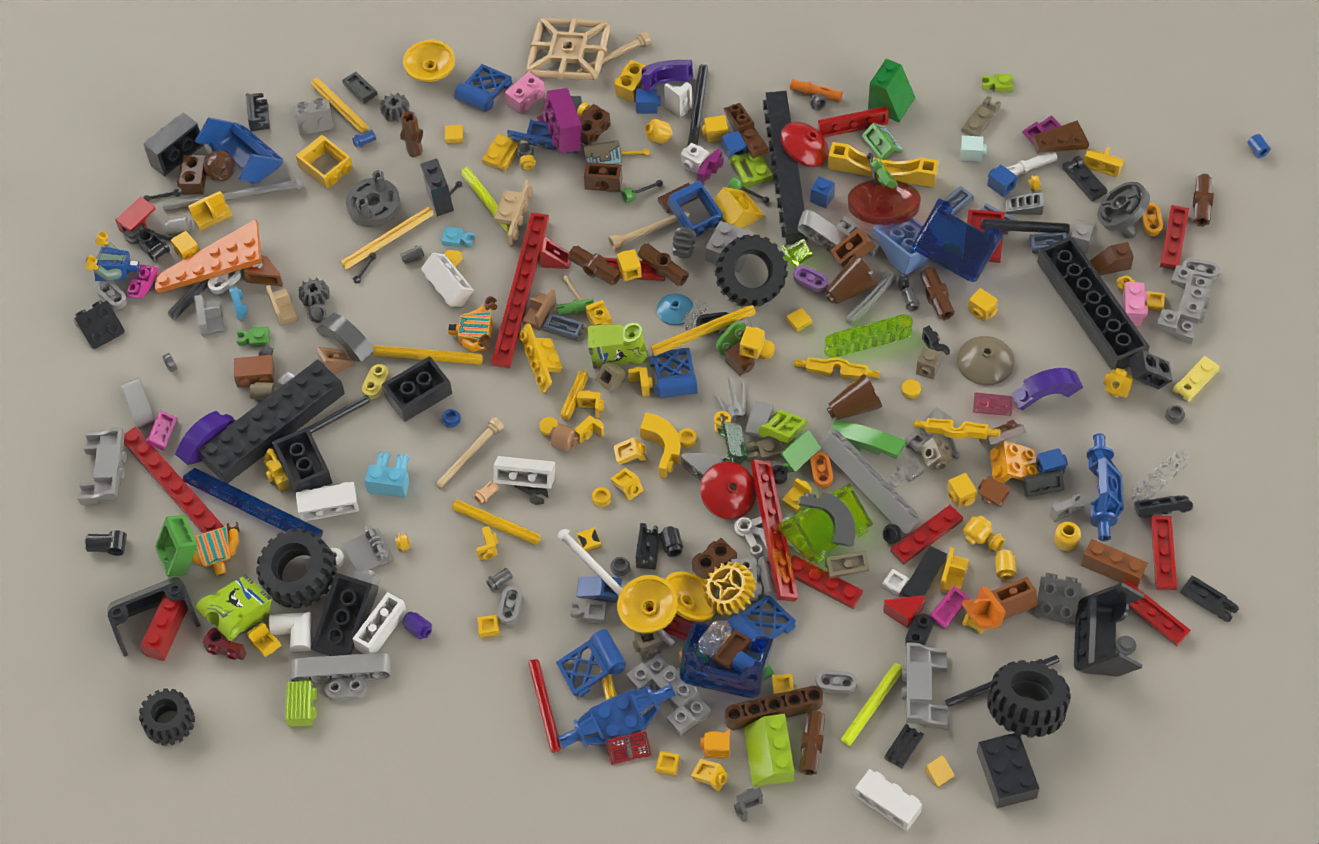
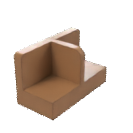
M551 289L548 295L539 292L536 298L532 297L530 299V309L523 319L524 325L531 324V327L537 330L542 328L556 304L555 290Z

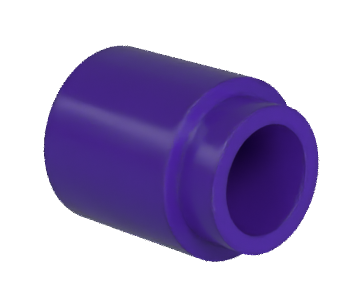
M408 612L402 620L404 628L420 640L427 638L432 632V624L417 612Z

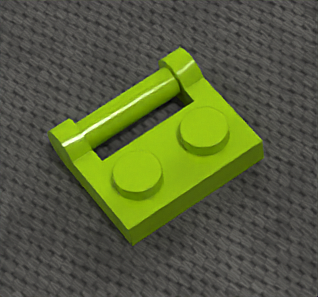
M745 153L739 156L733 155L729 159L730 164L735 167L745 188L773 179V174L763 156L752 158L749 153ZM742 163H745L752 178L747 176L741 165Z
M778 410L767 424L759 427L758 432L762 437L771 436L781 442L789 443L807 426V419L784 410Z

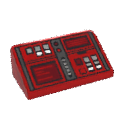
M646 731L606 740L611 765L652 756Z

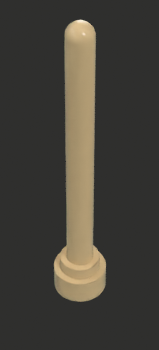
M644 31L639 34L636 40L605 55L602 64L638 46L651 44L652 41L649 34ZM596 60L593 61V62H591V63H589V65H590L593 69H594ZM583 67L579 68V69L576 71V72H579V73H587V72L583 69Z
M683 211L688 218L690 216V212ZM673 215L622 236L612 235L608 238L610 246L613 250L619 249L624 245V242L678 222V220Z
M496 417L491 418L484 433L437 481V487L442 488L492 434L499 433L504 428L503 423Z

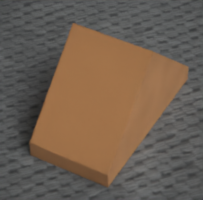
M318 347L316 349L319 360L334 375L354 364L346 350Z

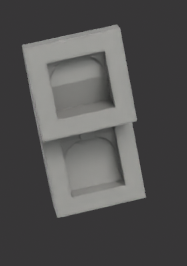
M755 400L746 426V435L764 438L759 434L758 429L763 424L769 422L774 404Z

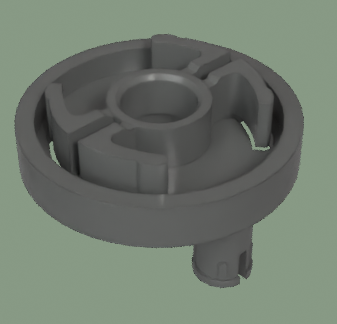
M380 170L373 172V178L357 182L347 193L346 207L348 214L358 224L364 226L385 224L392 220L400 209L401 203L397 188L390 181L384 179V173L380 172ZM371 201H379L377 205H368Z
M1127 182L1117 186L1102 200L1098 208V220L1107 230H1121L1128 239L1134 238L1137 235V230L1132 225L1146 212L1150 203L1149 192L1138 182Z

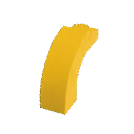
M645 413L640 427V435L642 439L654 441L663 448L664 453L658 470L659 477L667 479L668 473L673 471L674 464H680V438L676 429L667 420L654 414Z

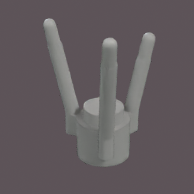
M728 377L732 403L728 406L729 408H726L719 395L716 398L723 411L730 414L731 422H739L747 415L745 410L746 383H742L740 405V403L736 402L732 378Z

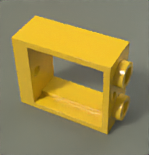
M323 135L296 155L298 166L326 189L336 184L340 178L353 169L351 157ZM327 152L339 164L324 175L311 164Z

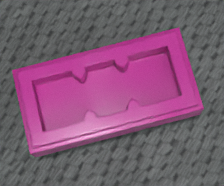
M160 410L146 443L163 451L175 426L177 417Z
M953 586L929 616L935 623L945 629L963 608V600H969L970 598L956 586Z

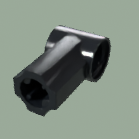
M120 530L110 531L109 534H88L85 539L87 552H107L110 555L121 556L125 551L127 534Z

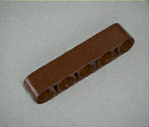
M808 686L732 704L725 710V725L731 730H738L764 716L785 714V717L788 718L813 710L817 711L823 705V691L818 686ZM815 696L819 699L811 700L810 697ZM796 701L798 704L791 705L789 702ZM777 706L778 709L772 710L769 707ZM752 710H755V711H758L759 713L756 714V715H753V714H750L749 712L752 711ZM732 715H736L739 718L731 719L729 717Z

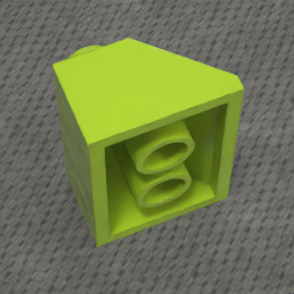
M785 714L764 716L744 727L752 787L793 782L794 766Z

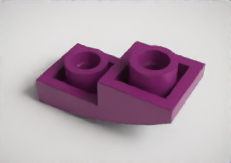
M717 149L711 153L700 166L697 172V181L700 180L703 186L706 180L710 179L711 173L716 174L719 167L722 168L724 162L722 149Z

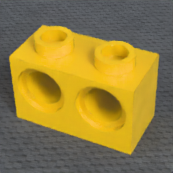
M630 60L628 65L623 67L620 77H617L614 81L615 95L634 102L636 100V89H643L641 76L642 68L646 65Z

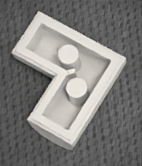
M311 612L270 614V633L273 635L290 634V652L311 651Z

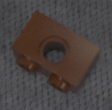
M586 162L584 171L585 190L621 192L623 179L621 164Z

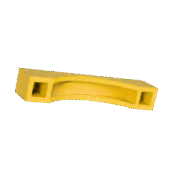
M832 142L828 169L872 177L870 163L866 154L856 150L851 145ZM874 157L872 159L873 161L875 159L881 161L895 181L932 188L935 186L939 160L922 157L908 161H888Z

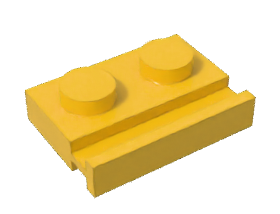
M497 134L483 156L482 164L496 169H503L505 172L517 154L516 151L521 142H515L510 140L509 137Z

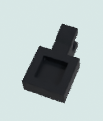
M930 325L924 327L922 340L929 349L938 352L943 351L945 355H949L950 349L948 346L939 344L940 338L938 333L933 331Z

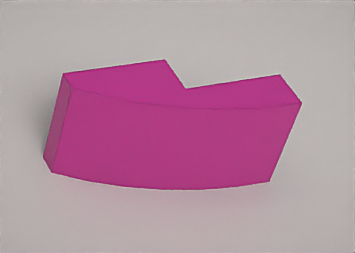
M141 264L136 280H130L126 297L142 299L152 286L159 268Z

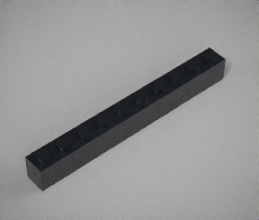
M787 91L766 92L762 105L763 110L767 112L764 114L765 124L769 125V127H766L767 138L771 139V141H768L769 152L773 153V155H770L771 166H775V169H772L773 180H777V183L774 184L775 194H779L777 208H781V212H779V223H783L781 237L785 238L786 245L808 243V237L797 229L802 213L805 211L798 162L789 156L781 142L783 128L788 123H791Z

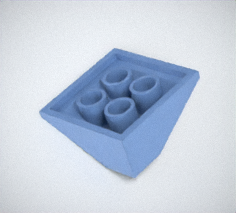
M910 214L879 224L871 229L890 263L904 275L921 268L937 255L945 244L944 240Z

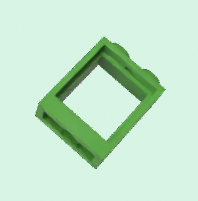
M185 514L166 516L155 545L156 552L167 577L186 575L198 543Z

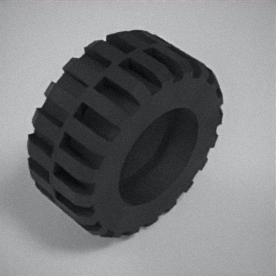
M749 234L743 235L730 242L721 251L715 264L716 283L722 289L721 293L723 296L726 295L730 302H736L741 307L753 305V307L762 306L774 299L785 286V279L788 277V271H786L788 266L787 260L784 261L783 257L785 254L783 251L778 250V245L775 242L771 243L769 238H761L757 234L753 236ZM753 254L765 262L768 269V277L760 287L748 288L737 280L734 267L737 260L743 255Z
M300 528L297 531L289 529L286 530L287 533L285 534L283 532L277 534L274 540L271 538L268 541V546L262 548V556H259L257 559L259 566L256 567V574L258 575L259 584L275 602L282 604L284 607L290 608L293 606L296 609L301 608L302 605L305 607L311 606V602L320 601L322 599L321 596L323 594L326 595L330 591L328 587L332 585L333 576L337 573V568L335 567L337 562L331 549L314 532L310 530L306 532L305 529ZM302 555L311 556L310 567L303 577L292 582L283 581L284 568L292 559Z
M1019 660L1017 663L1015 661L1009 662L995 672L987 698V707L992 718H996V723L1000 726L1003 725L1005 730L1013 731L1015 735L1019 736L1027 735L1029 738L1038 736L1039 738L1046 736V734L1050 735L1060 729L1065 721L1071 693L1063 676L1058 675V672L1053 668L1049 669L1048 665L1043 663L1040 665L1036 661L1026 662L1025 660ZM1020 696L1030 697L1037 701L1027 700Z

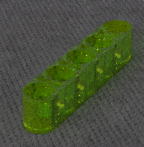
M903 314L831 333L825 337L824 353L830 358H836L906 339L912 334L913 319L909 315Z

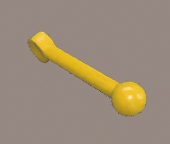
M650 150L621 151V155L643 154L644 156H649Z

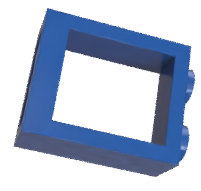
M700 180L669 195L667 205L682 227L694 230L696 236H700L709 228H716L722 219V212ZM698 197L711 218L693 226L679 205Z

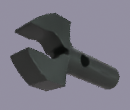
M514 485L515 488L531 496L530 502L535 505L544 504V499L537 495L542 494L548 498L546 488Z

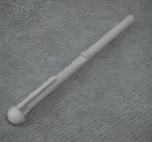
M296 176V180L222 194L224 200L292 187H297L300 190L304 186V181ZM208 196L163 204V209L166 211L188 207Z

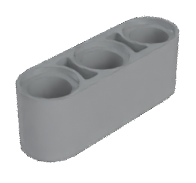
M805 210L802 213L797 228L798 231L829 253H831V249L846 238L844 232L811 210Z
M140 378L122 383L121 385L137 428L154 423L155 418Z

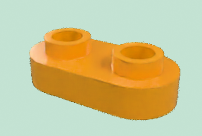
M1149 203L1146 212L1141 217L1143 230L1149 236H1158L1163 228L1160 208L1154 203Z

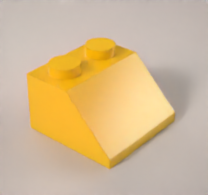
M723 187L714 198V202L723 214L722 217L728 224L745 228L765 216L745 191Z

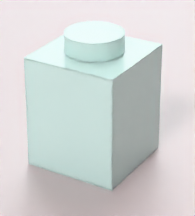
M962 136L960 161L982 162V155H986L987 144H983V137Z

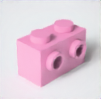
M528 72L504 92L506 104L522 114L544 96V82Z
M1125 282L1122 294V308L1134 325L1141 327L1143 318L1147 317L1148 306H1145L1148 291H1144V283Z

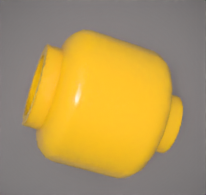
M653 119L646 124L645 133L649 141L664 144L670 140L672 129L669 123Z
M981 515L972 517L963 528V533L966 536L964 539L973 546L975 544L983 545L993 532L991 522Z
M1063 522L1057 526L1054 533V543L1059 549L1071 551L1080 542L1081 531L1075 523Z

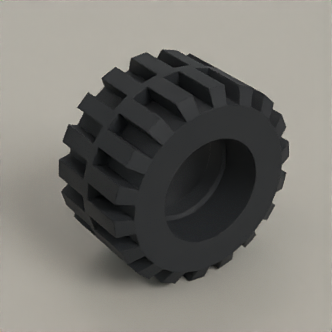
M168 688L163 689V692L159 690L154 691L155 694L153 696L151 694L148 695V700L142 702L143 708L139 709V721L150 740L153 739L154 743L159 744L161 742L163 746H167V743L175 745V741H183L184 736L188 737L190 735L189 730H193V722H195L194 711L187 697L182 692L177 693L176 689L169 691ZM167 711L177 712L171 721L167 723L157 722L163 713Z

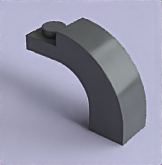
M333 313L328 318L322 320L320 326L316 328L320 335L330 336L339 342L353 361L362 362L375 351L366 337L351 322L339 314Z
M823 491L819 493V498L809 493H804V496L798 498L797 505L822 510L830 517L833 524L831 544L848 547L854 546L855 522L844 502L836 496Z

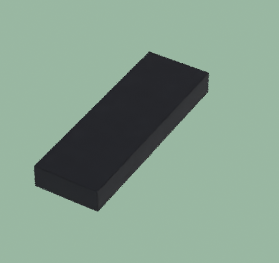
M929 545L904 588L902 595L905 597L925 596L946 560L947 553Z

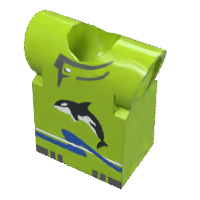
M640 324L588 326V349L594 369L601 368L602 364L614 362L617 365H627L628 362L642 364L647 360L648 353Z
M245 574L217 591L216 595L212 594L203 597L197 603L196 610L210 623L215 625L228 640L232 641L240 631L243 632L269 617L272 598Z

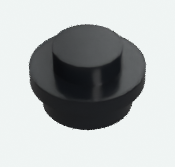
M889 524L884 528L882 535L886 542L895 544L901 540L902 531L898 525Z

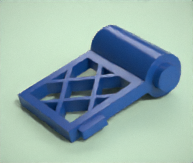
M481 64L464 84H458L454 92V98L487 112L492 109L494 99L498 94L512 84L511 76ZM483 71H485V72H487V73L490 74V75L480 76V74H481ZM499 78L503 79L502 82H496V83H495V80H494V79H499ZM492 80V83L483 84L482 81ZM480 82V85L473 86L471 83ZM485 89H495L493 93L485 91Z
M689 347L669 350L657 356H654L652 353V356H649L650 366L655 367L657 384H654L655 395H659L660 399L698 394ZM678 355H687L683 361L677 359ZM665 357L668 360L663 364L657 358ZM672 362L679 365L675 370L668 367ZM684 367L690 373L681 374L679 371ZM664 370L671 373L669 376L660 377Z
M766 595L741 614L733 615L726 622L724 628L730 634L737 630L751 638L752 643L747 648V651L754 656L756 654L761 655L767 648L766 644L783 632L788 634L796 627L794 625L796 620L771 596ZM768 602L773 607V611L762 610V606ZM750 614L759 615V621H751L747 616ZM762 615L772 616L773 623L762 622ZM776 617L784 618L787 623L777 624ZM761 627L773 628V633L766 636L761 631Z
M607 629L595 632L589 641L556 662L573 695H579V697L590 692L591 686L609 674L618 675L622 673L626 666L624 658ZM590 648L592 652L590 660L581 659L583 651ZM569 660L575 661L573 671H567L563 664ZM580 662L588 664L586 674L577 673ZM593 665L600 666L602 670L597 676L590 675ZM575 677H584L583 684L576 689L574 686Z

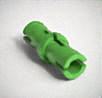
M593 298L581 301L573 300L570 303L557 305L558 315L562 316L573 313L577 315L579 312L586 311V306L593 304L594 300Z

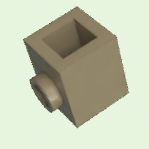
M923 347L917 361L916 374L934 380L940 366L941 352Z
M614 362L602 364L595 381L600 383L605 389L621 388L628 371Z

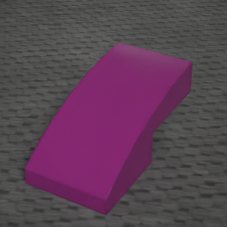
M1051 115L1041 123L1036 121L1024 129L1022 133L1033 144L1032 139L1034 135L1060 127L1061 125Z

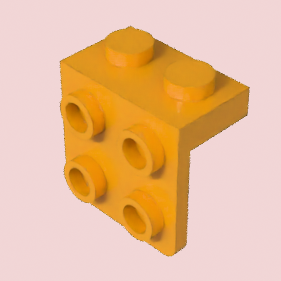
M1003 440L989 451L993 479L1002 484L1012 477L1023 480V476L1038 474L1035 451L1032 448Z

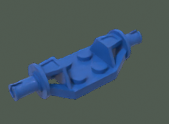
M1097 433L1093 435L1094 447L1090 448L1086 453L1089 459V470L1099 477V485L1097 486L1099 497L1090 503L1091 516L1089 520L1091 525L1098 527V539L1105 542L1111 540L1110 527L1117 523L1118 516L1124 510L1122 474L1111 460L1114 457L1113 449L1106 447L1105 434Z
M671 683L655 692L651 691L649 685L644 689L628 690L590 708L579 720H574V730L558 736V739L563 749L578 741H583L585 747L588 745L607 746L606 740L635 734L646 729L657 712H661L659 703L676 696ZM653 704L655 705V706L652 707L648 712H646L644 715L642 714V711H643V710H645L646 708H648L649 706H651V705H653ZM597 732H598L599 735H600V736L585 738V736L591 735V734H594V733H597Z

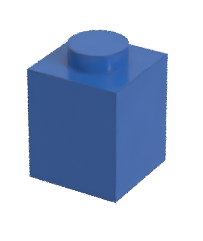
M636 89V113L657 114L658 107H661V96H658V89H653L651 92Z
M739 131L722 136V148L728 159L733 155L739 156L747 153V146Z
M1000 164L996 169L993 168L989 172L987 186L1002 197H1005L1016 187L1017 176Z
M818 176L811 187L810 202L827 208L834 197L835 182Z
M1060 448L1038 453L1036 458L1039 473L1061 469L1064 474L1068 465L1065 454L1062 455Z

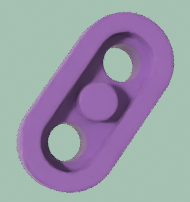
M804 265L795 268L794 281L817 293L824 292L827 289L828 278L824 274Z

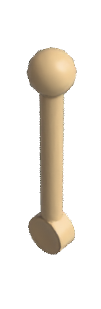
M564 276L563 282L568 284L578 301L585 300L575 290L569 276Z

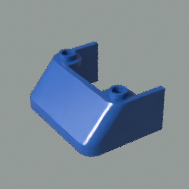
M208 117L195 140L196 143L209 145L212 151L223 150L228 152L234 161L243 168L238 179L252 184L261 182L277 170L284 161L280 155L248 128L236 122Z

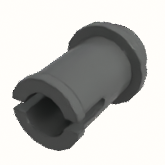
M417 245L411 250L400 253L404 264L418 258L422 259L425 256L422 247H417Z
M911 287L905 288V292L902 290L901 293L906 302V309L910 312L917 311L920 307V301L916 299Z
M504 568L493 577L489 576L486 583L492 591L498 590L499 586L512 579L513 576L508 568Z

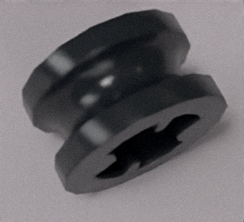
M905 274L904 277L898 275L899 291L909 287L908 274Z
M783 465L773 466L775 484L785 483L787 480L786 467ZM778 472L782 473L780 477H776Z

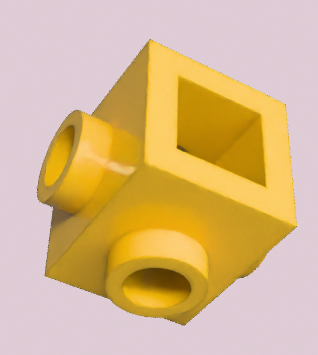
M1120 368L1113 369L1110 374L1106 373L1103 384L1106 386L1104 390L1114 397H1119V395L1127 397L1134 379L1131 375L1127 374L1126 370Z

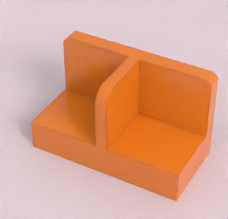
M988 587L980 588L976 600H963L962 606L979 629L1001 627L1006 611Z

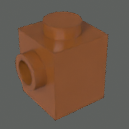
M989 476L986 480L983 479L978 487L980 490L978 493L982 496V501L989 505L995 503L1002 507L1011 491L1009 487Z

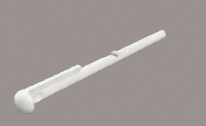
M569 529L560 530L557 536L559 542L563 541L619 596L623 588L569 535L571 532ZM663 629L656 632L657 634L660 633L662 640L669 647L675 643Z

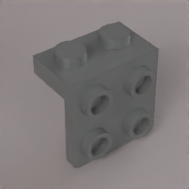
M1047 572L1045 576L1041 575L1037 597L1038 606L1035 608V615L1040 618L1074 623L1082 586L1078 582V578L1066 576L1064 580L1057 578V574Z

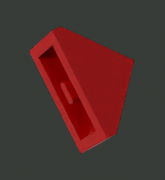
M545 236L542 237L540 247L541 267L569 269L571 261L568 259V255L570 252Z
M922 595L884 600L883 611L892 619L908 628L914 618L924 608L925 597Z

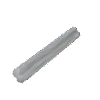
M891 271L888 272L846 317V322L850 325H855L895 282L896 274Z

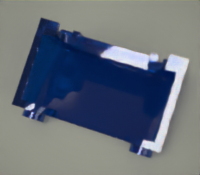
M939 198L917 235L913 248L916 252L970 282H976L1004 234L994 227L986 228L984 232L952 215L953 208L951 204Z
M693 621L682 649L680 679L688 685L741 697L756 698L759 696L773 646V638L764 636L754 638L751 647L749 646L744 653L758 661H755L752 666L743 667L742 672L733 667L728 672L712 662V657L725 641L713 639L712 629L707 624Z

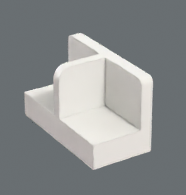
M687 82L681 87L675 86L674 88L668 83L664 85L665 107L679 118L683 117L692 109V85Z

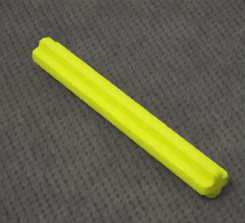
M470 168L462 169L461 175L495 217L499 205ZM499 223L506 232L509 231L510 225Z
M893 664L841 737L844 745H852L899 679L903 669L900 664Z

